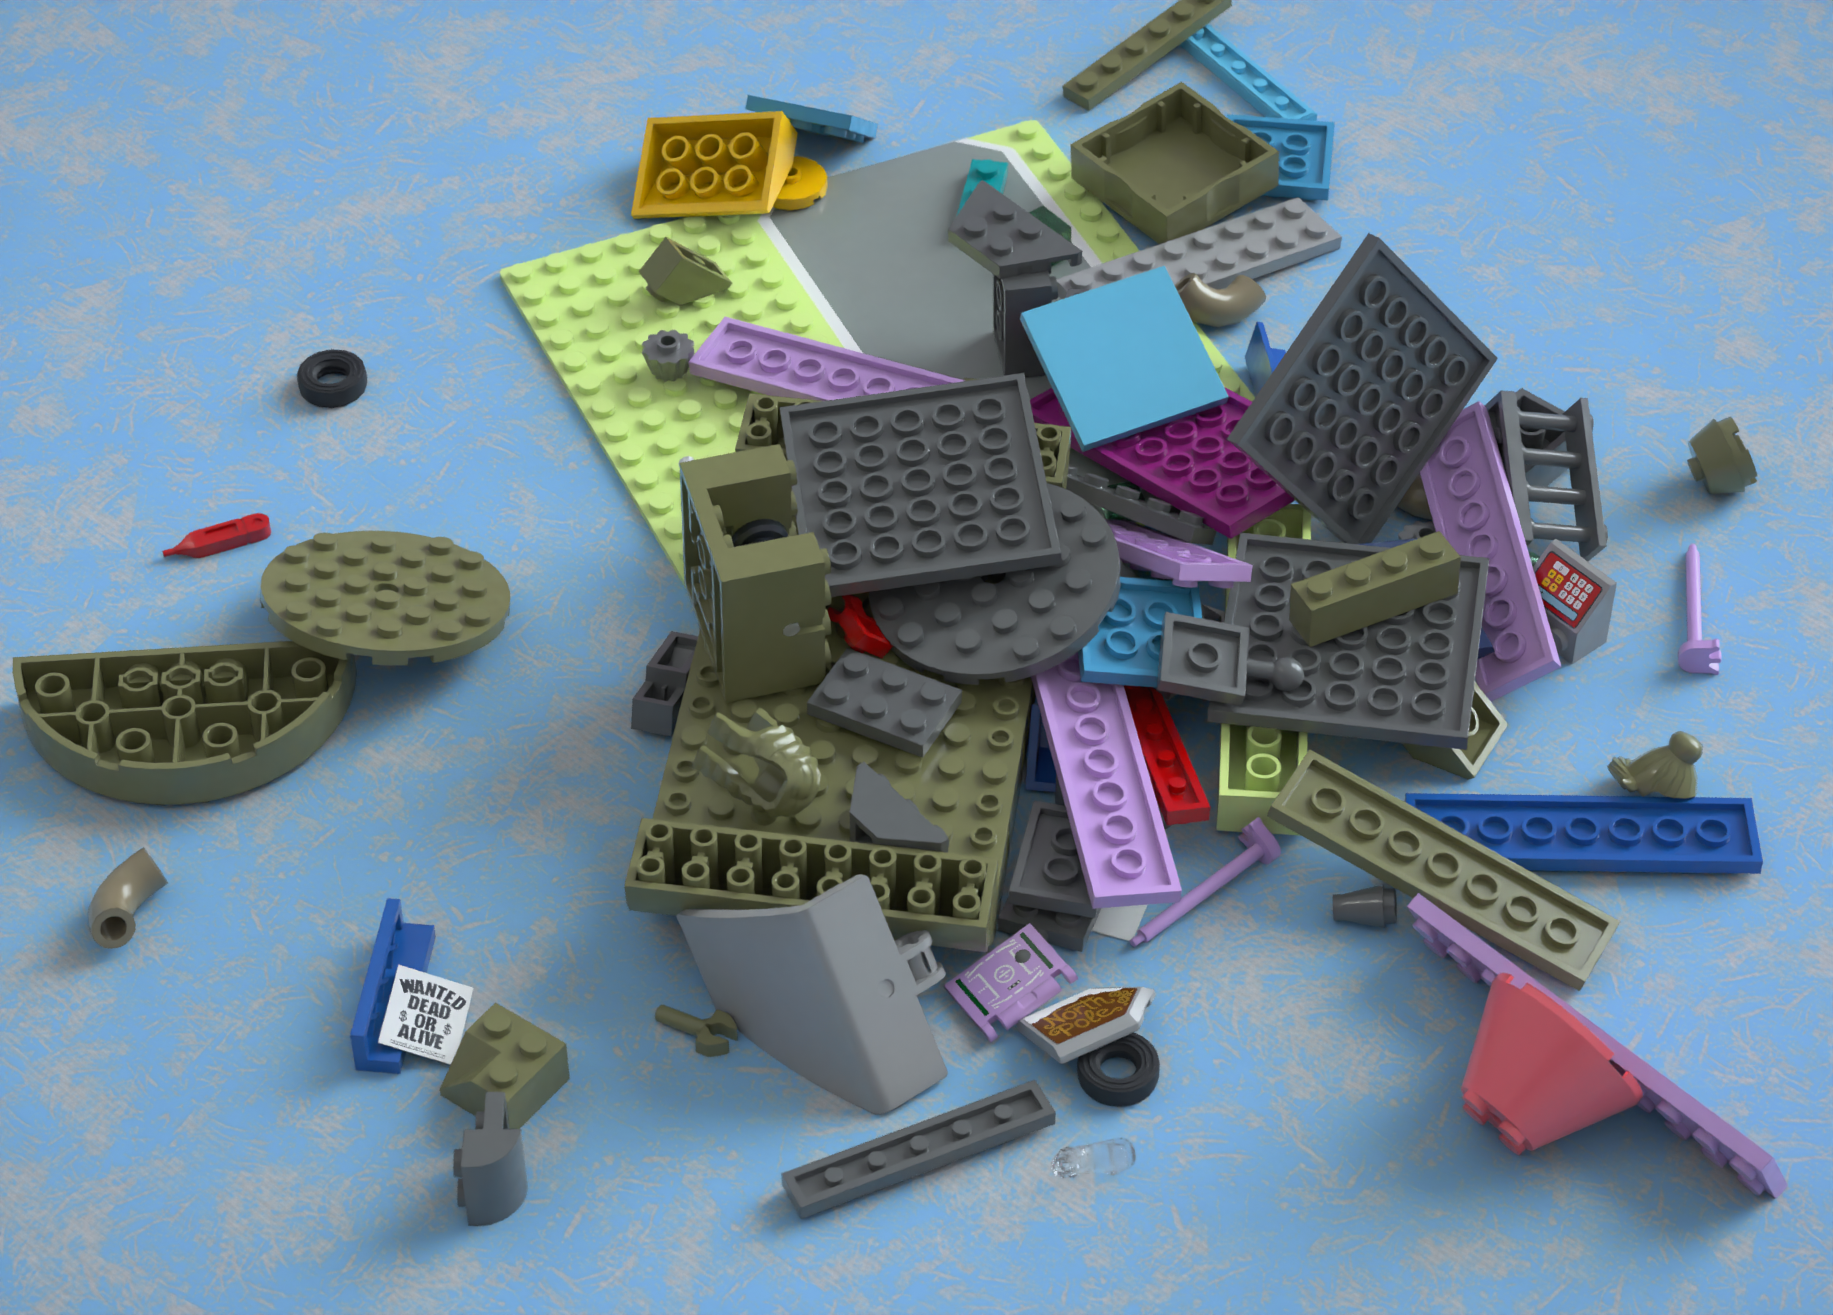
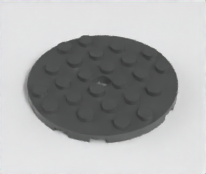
M1047 483L1061 549V565L991 574L992 576L1004 577L1001 582L996 584L985 582L988 579V575L871 591L869 592V601L873 617L883 635L892 645L891 650L897 657L919 672L928 670L943 675L945 681L979 685L980 679L1004 677L1006 683L1042 673L1059 665L1085 647L1099 632L1098 625L1104 619L1107 612H1112L1121 587V560L1110 526L1104 517L1086 500L1069 490Z

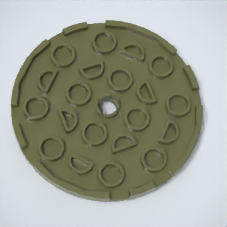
M351 531L335 534L318 533L314 535L313 539L286 547L285 551L277 555L263 572L260 587L261 608H265L269 613L268 621L277 631L312 651L346 660L349 654L372 657V664L408 665V658L430 656V660L433 663L467 655L489 644L504 629L505 619L509 616L510 590L502 574L491 563L486 561L482 554L455 545L447 537L432 538L394 531Z

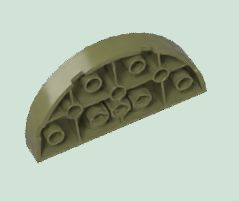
M294 641L13 657L12 669L21 716L28 737L37 752L52 768L75 784L95 793L114 799L155 805L210 802L249 791L289 772L317 751L334 733L350 706L357 676L354 654H349L346 660L312 651Z

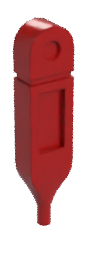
M255 513L241 517L242 519L237 518L192 531L174 548L162 551L165 558L176 554L203 558L248 545L247 543L252 544L262 541L271 534L269 517L262 513Z

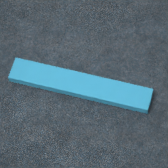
M1209 24L1180 44L1183 49L1265 117L1317 121V113Z

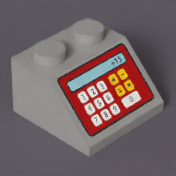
M1553 540L1538 559L1533 570L1557 653L1573 664L1606 643L1617 582L1559 540Z

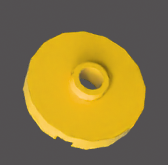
M794 156L792 168L773 207L782 210H798L814 205V200L819 196L821 200L827 190V175L824 168L814 160L803 156Z

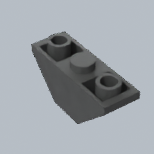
M865 762L857 765L850 806L851 842L948 853L949 840L940 826L930 823L911 800H905L892 788L890 782L883 774H877Z

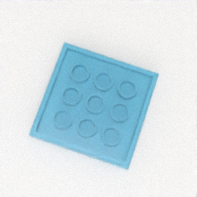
M1165 265L1021 313V323L1082 452L1225 404L1228 401L1229 396Z

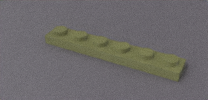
M1179 0L1062 85L1063 97L1090 111L1232 6V0Z

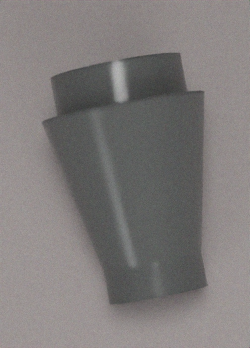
M1384 884L1345 894H1333L1334 921H1348L1386 928V924L1397 923L1395 888H1385Z

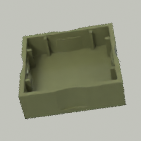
M1183 82L1146 101L1129 115L1109 122L1070 144L1071 178L1158 244L1203 230L1278 186L1279 151L1246 127L1228 119L1214 104Z

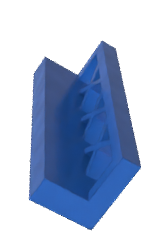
M387 898L351 1029L350 1039L355 1070L401 1074L406 1051L380 1044L378 1040L398 965L427 973L436 938L434 925L404 923L400 899Z

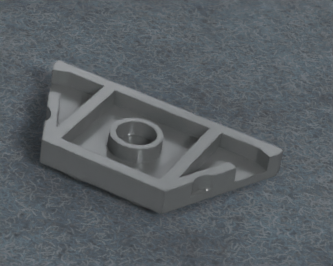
M984 180L978 183L948 229V241L999 279L1018 276L1024 272L1048 271V263L1068 260L1071 267L1082 263V250Z

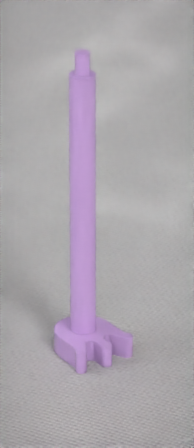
M1690 544L1686 552L1687 642L1683 643L1678 650V663L1684 671L1689 673H1712L1718 675L1719 663H1721L1719 639L1702 640L1700 553L1697 551L1695 544Z
M1259 817L1242 828L1243 834L1238 837L1248 849L1180 898V902L1172 904L1138 929L1137 935L1129 941L1133 947H1136L1141 942L1147 943L1256 861L1259 860L1263 864H1270L1280 856L1281 849L1277 840Z

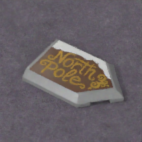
M1145 987L1091 988L1024 1017L1016 1024L1017 1031L1060 1064H1064L1138 1031L1144 1021L1143 1012L1145 1008L1152 1004L1156 996L1155 990Z

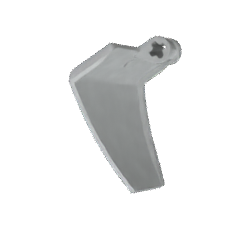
M857 875L799 906L754 910L685 909L677 914L679 924L715 1008L728 1013L734 1020L737 1030L750 1041L804 1078L834 1095L878 1115L897 1108L948 1075L940 1051L917 998L918 994L935 985L945 976L943 965L940 962H936L930 946L933 941L931 935L927 930L908 933L894 941L867 876Z

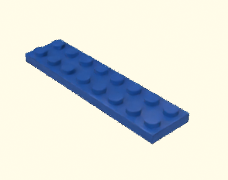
M1405 794V802L1521 867L1532 871L1761 874L1763 865L1752 798Z

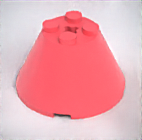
M1499 973L1490 987L1461 1087L1462 1099L1466 1102L1463 1105V1109L1470 1117L1481 1125L1489 1121L1502 1132L1498 1136L1500 1141L1512 1152L1520 1155L1525 1149L1533 1151L1637 1105L1643 1097V1092L1638 1082L1629 1071H1626L1621 1076L1610 1064L1609 1060L1614 1056V1053L1595 1034L1562 1006L1529 983H1526L1522 989H1519L1509 984L1514 979L1511 974Z

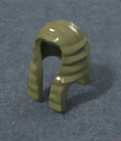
M761 707L752 715L747 728L739 726L723 714L717 712L711 722L708 734L730 749L754 757L760 770L756 781L749 785L726 761L704 745L698 750L692 767L701 771L703 776L711 778L718 785L726 788L732 797L743 800L744 803L753 806L759 812H766L772 817L784 816L788 818L807 808L819 790L821 777L818 769V759L811 756L810 747L804 746L800 737L795 736L791 728L784 727V725L778 726L777 721L770 717Z

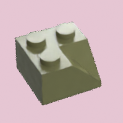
M495 1002L465 1031L440 1087V1095L476 1116L477 1111L485 1110L486 1092H505L509 1129H520L570 1079L567 1045Z

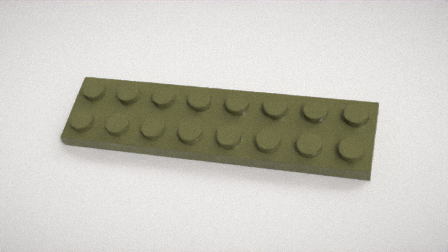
M1310 749L1271 805L1267 817L1408 896L1414 898L1418 893L1462 926L1578 991H1581L1620 923L1619 920Z

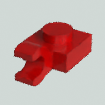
M852 594L843 595L842 598L845 600L843 612L830 607L827 610L830 620L841 625L846 633L844 639L853 650L860 653L866 651L883 658L892 648V645L879 629L875 619L866 615L861 600Z

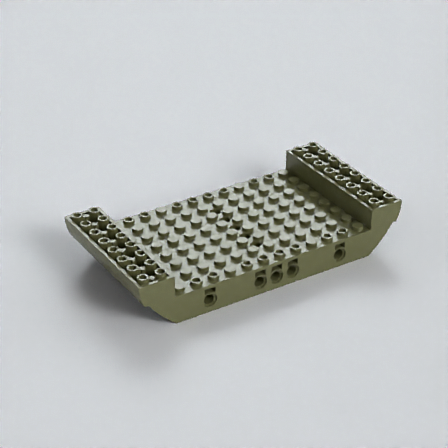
M749 393L735 452L780 444L787 461L780 407L821 401ZM1034 423L1046 482L1066 489L1071 427ZM792 516L791 519L795 524L798 535L796 516ZM988 575V579L985 582L996 584L1001 582L1004 577ZM869 592L852 594L861 600L866 615L874 618L869 601ZM842 596L831 597V604L825 605V609L828 610L832 607L843 612L845 600ZM831 620V634L825 635L831 652V664L825 665V677L847 648L852 649L844 639L846 633L841 625ZM699 631L653 818H641L624 885L629 910L677 916L678 913L685 909L754 910L799 906L857 875H865L871 882L894 941L908 933L927 930L933 940L931 946L987 952L988 945H991L996 937L1030 734L1032 704H1035L1036 699L1031 677L1006 683L1004 677L980 679L979 685L960 684L945 681L943 675L928 670L923 672L917 671L897 657L891 649L883 658L865 651L863 653L865 655L962 690L961 704L922 758L808 715L807 702L820 684L725 703L702 633ZM761 707L770 717L777 721L778 726L784 725V727L791 728L794 731V735L800 737L802 744L810 747L811 756L818 759V769L821 777L819 790L807 808L788 818L784 816L772 817L766 812H759L753 806L744 803L743 800L732 797L726 788L718 785L711 778L703 776L701 771L692 767L698 750L704 745L726 761L749 785L756 781L760 770L754 757L734 751L708 734L711 722L717 712L723 714L739 726L747 728L752 715ZM865 762L877 774H883L890 782L892 788L905 800H911L930 823L940 826L949 840L948 853L851 842L850 806L857 765Z

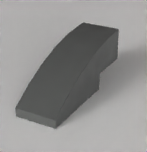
M671 631L646 666V680L632 700L631 729L672 736L675 731L698 636Z

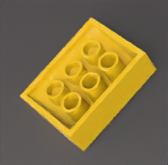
M783 111L647 118L631 216L633 219L770 213L792 168L798 132Z

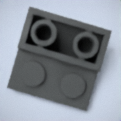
M486 1092L485 1110L476 1112L475 1129L464 1130L462 1149H454L453 1174L454 1178H458L457 1203L458 1207H466L468 1226L490 1225L508 1218L522 1205L527 1194L528 1185L521 1129H509L505 1092Z

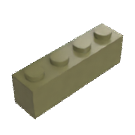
M1438 531L1291 584L1289 621L1307 645L1311 647L1458 593L1461 557L1442 533Z

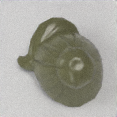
M1678 731L1672 734L1668 745L1653 748L1634 760L1630 758L1625 759L1622 756L1614 757L1612 762L1607 765V769L1624 790L1627 789L1629 792L1637 791L1643 797L1652 792H1659L1671 798H1691L1697 795L1698 778L1694 763L1702 756L1703 745L1694 736Z

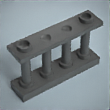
M1501 390L1485 407L1488 410L1526 545L1528 546L1533 539H1557L1559 541L1578 542L1580 556L1586 561L1591 560L1607 546L1608 530L1603 521L1592 435L1594 420L1589 412L1588 398L1578 399L1562 415L1523 412L1517 407L1516 392ZM1520 427L1564 431L1567 452L1525 448L1521 442ZM1524 464L1569 468L1572 489L1530 485L1526 481ZM1529 501L1574 505L1576 526L1534 522L1530 516Z

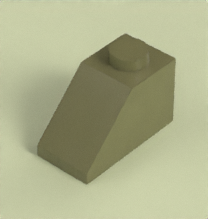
M667 237L664 238L639 270L640 275L648 283L646 290L653 297L661 302L668 299L678 305L724 291L732 285L730 279L716 262Z

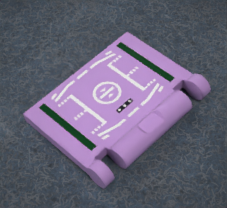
M1029 923L946 983L944 987L982 1031L989 1042H992L998 1038L996 1031L991 1026L993 1022L999 1020L1002 1026L1009 1030L1019 1020L1031 1014L1062 991L1054 979L1055 977L1062 974L1069 984L1075 982L1078 977L1074 970ZM1022 949L1028 950L1031 954L1030 959L1025 963L1016 962L1015 954Z

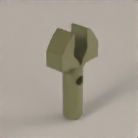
M660 1005L655 1012L656 1021L694 1035L696 1037V1052L704 1056L713 1057L729 1053V1040L714 1035L721 1034L737 1041V1026L728 1013L718 1009L710 1018L706 1019L697 1018L666 1005Z

